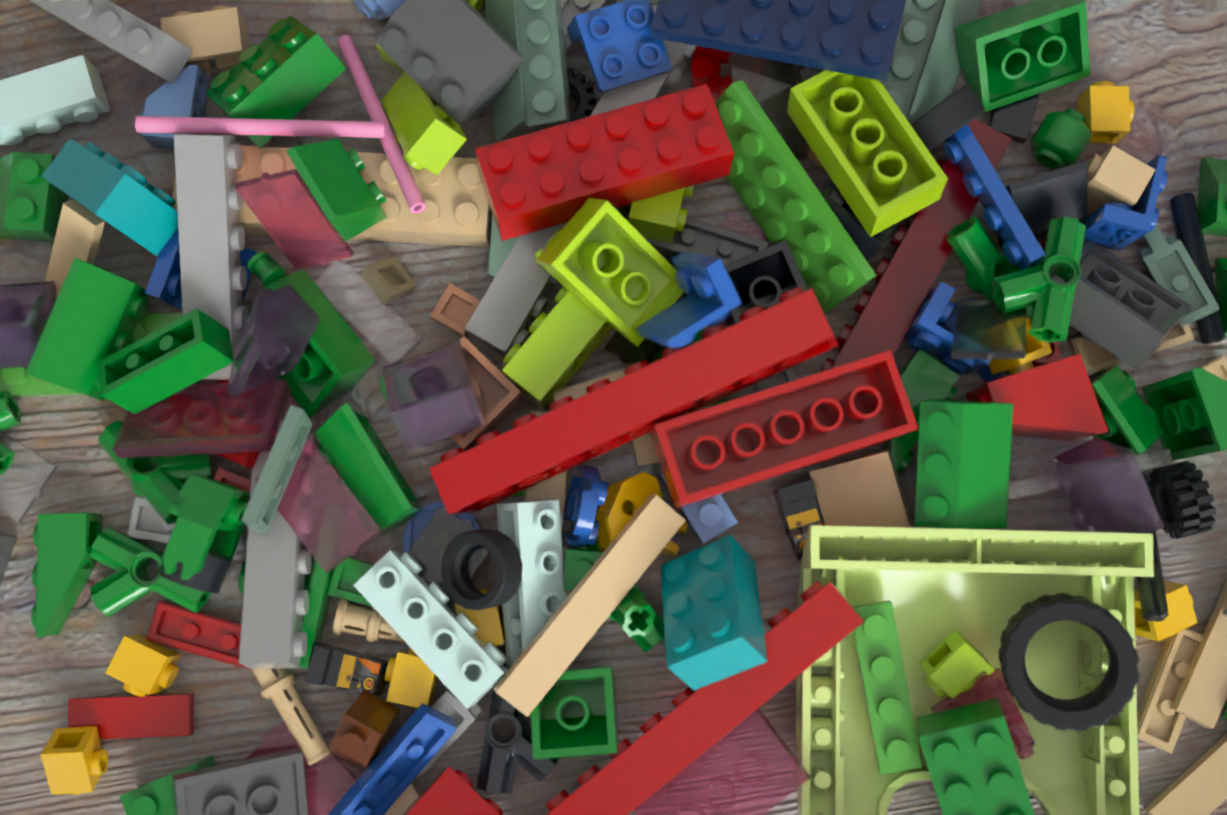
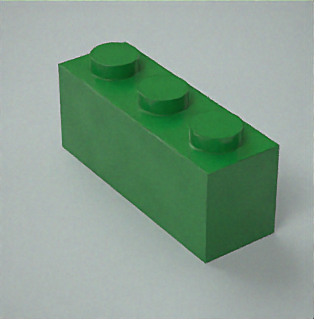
M196 308L97 362L101 396L133 414L147 409L232 364L234 356L229 329Z

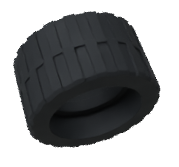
M1057 593V595L1040 596L1035 601L1027 602L1008 620V625L1003 630L1000 638L999 661L1001 671L1011 696L1017 700L1019 707L1025 713L1032 715L1036 721L1043 725H1051L1058 730L1086 731L1088 728L1107 724L1108 720L1114 716L1117 717L1124 711L1123 708L1128 701L1131 702L1140 672H1138V663L1140 662L1138 652L1134 648V641L1130 633L1105 608L1079 595L1076 597L1070 596L1068 593ZM1068 620L1082 623L1093 629L1106 646L1109 658L1108 670L1102 682L1087 695L1075 699H1056L1039 690L1028 676L1025 666L1027 645L1040 628L1052 622Z

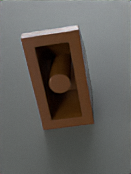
M364 690L341 720L330 744L332 755L364 772L378 756L400 709Z

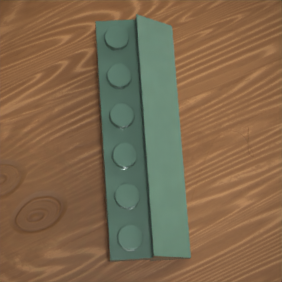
M485 0L486 20L525 57L493 102L496 143L570 122L568 110L570 90L561 0Z
M906 0L887 82L881 80L880 82L910 124L952 95L960 70L955 27L976 20L982 0ZM932 148L931 150H929V152L931 153V155H933L934 148Z

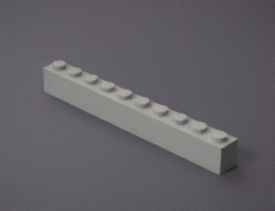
M657 4L653 9L654 14L657 8ZM663 40L672 69L667 73L604 92L590 116L661 97L667 88L673 90L683 72V69L679 68L686 56L692 58L698 46ZM568 222L519 236L464 328L468 336L503 356H506L515 344L518 343L523 346L530 334L526 330L533 317L537 318L547 307L549 298L545 296L551 285L555 284L558 286L560 284L535 263V254L539 249L544 251L547 242L558 229H563Z

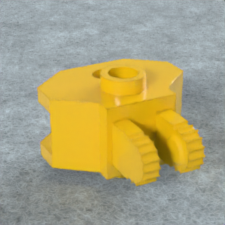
M643 471L634 476H628L607 487L605 502L603 506L599 505L595 520L599 522L598 548L602 550L607 549L651 493L656 494L662 499L656 477ZM684 522L676 533H686L688 523ZM670 540L661 553L668 556H677L680 547Z

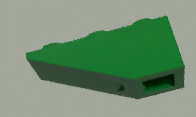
M922 349L914 352L899 372L918 428L920 401L929 398L952 400L958 391L953 385L960 375ZM919 429L884 441L883 450L889 449L895 471L902 473L912 460L914 453L909 450L919 438Z
M38 514V523L33 530V541L37 547V564H35L32 571V581L36 587V604L32 609L31 621L35 628V637L59 635L97 563L90 555L92 544L97 535L102 533V514Z

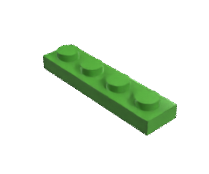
M886 600L853 606L864 619V622L853 631L878 771L880 774L922 768L892 602Z

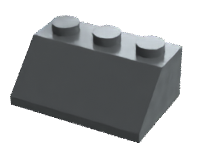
M407 0L393 12L375 41L458 124L482 118L525 58L466 0Z
M1088 241L1082 247L1079 264L1081 276L1075 288L1069 325L1077 329L1086 340L1096 342L1111 352L1120 363L1129 365L1138 371L1155 353L1192 306L1094 242ZM1056 275L1051 277L1054 282L1065 284L1061 277Z

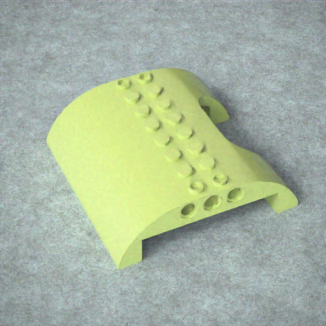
M810 525L803 549L797 608L804 603L799 596L818 580L823 586L832 581L852 606L886 600L892 602L922 768L887 774L879 773L852 631L796 677L795 750L798 815H887L888 806L894 793L903 785L919 780H932L918 738L916 717L997 697L1004 713L1026 788L1042 807L1044 815H1139L1136 686L1131 702L1128 701L1123 708L1124 711L1117 717L1114 716L1108 720L1107 724L1100 727H1091L1086 731L1058 730L1051 725H1043L1036 721L1032 715L1025 713L1019 707L1017 700L1011 696L1006 686L999 661V649L1001 647L1000 638L1003 630L1008 625V620L1021 609V606L1027 602L1030 603L1037 600L1040 596L1057 595V593H1068L1070 596L1076 597L1079 595L1105 608L1130 633L1135 648L1134 577H1154L1153 534ZM1056 621L1043 626L1032 636L1025 653L1026 671L1033 684L1043 693L1056 699H1075L1092 692L1104 679L1109 665L1108 652L1101 637L1090 627L1075 621ZM956 629L987 659L995 671L988 675L983 670L978 675L976 683L966 692H960L954 699L948 694L940 698L924 681L928 674L920 662Z

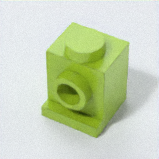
M956 629L920 662L928 674L924 681L940 698L948 694L954 699L960 692L969 690L976 683L978 675L983 670L988 675L995 671L987 659Z

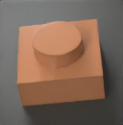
M449 283L430 317L439 324L466 337L468 334L464 328L481 300Z

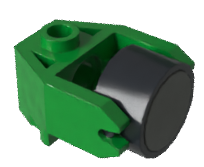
M190 474L181 488L177 499L168 510V513L176 515L178 518L163 554V562L158 572L159 575L189 588L209 593H219L243 533L244 523L241 519L249 503L250 492L207 476Z

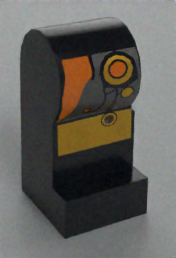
M813 479L773 491L786 535L789 537L797 560L802 559L809 526H824L815 497L817 494Z
M326 643L314 645L305 682L317 685L324 684L346 690L352 689L358 692L366 690L373 695H383L386 683L385 673L389 661Z

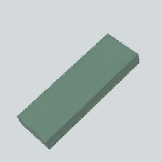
M290 405L241 519L252 531L264 535L268 533L313 425L304 409Z

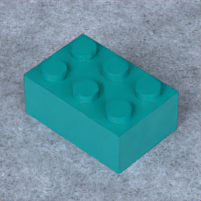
M70 138L41 176L156 256L178 228V212L172 208L177 202L176 200L148 183L147 179L126 164L124 165L107 152L105 153L89 141L83 147Z
M727 535L660 565L667 667L693 690H697L768 662L755 560L731 535Z

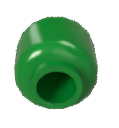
M1066 109L1064 112L1054 111L1048 113L1031 140L1034 158L1042 165L1054 170L1075 164L1091 139L1090 129L1085 124L1086 118L1081 113L1072 109Z

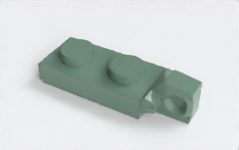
M1157 224L1151 232L1141 237L1146 248L1140 250L1139 253L1152 280L1192 306L1178 323L1180 329L1219 310V305L1181 240H1177L1174 234L1165 238Z

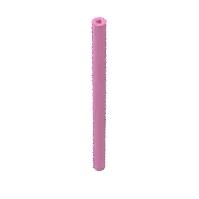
M342 35L338 38L337 43L371 121L385 122V138H379L405 200L412 213H421L426 208L425 202L410 168L402 156V150L350 35Z
M136 116L135 118L137 133L385 138V122L161 116Z

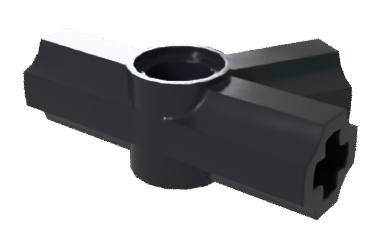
M494 689L488 721L485 727V739L476 788L489 793L511 794L516 763L541 782L555 767L560 758L533 759L531 725L524 720L525 715L498 695ZM504 718L511 720L516 728L515 733L509 737L499 736L493 728V724L497 720Z

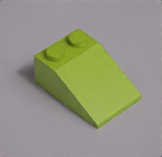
M589 198L536 259L567 290L637 347L645 338L639 335L636 328L673 305L684 293L675 279L674 274L677 271L607 200Z

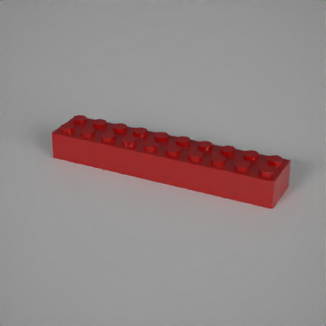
M802 287L792 289L782 294L778 298L780 303L766 310H764L763 306L752 308L739 316L741 322L726 329L723 324L709 328L700 334L702 340L688 347L685 345L679 348H667L662 352L663 358L648 365L647 361L635 363L624 370L626 376L610 382V379L607 378L597 381L586 388L588 394L575 400H573L572 396L561 398L549 405L550 412L536 417L535 413L523 416L512 423L513 429L501 435L499 431H493L477 438V446L465 452L463 448H457L441 455V463L429 469L447 513H477L522 490L529 489L650 433L651 428L655 424L696 412L839 346L813 289L811 288L805 292Z

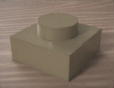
M395 256L367 265L361 273L363 279L383 305L410 295L417 287Z

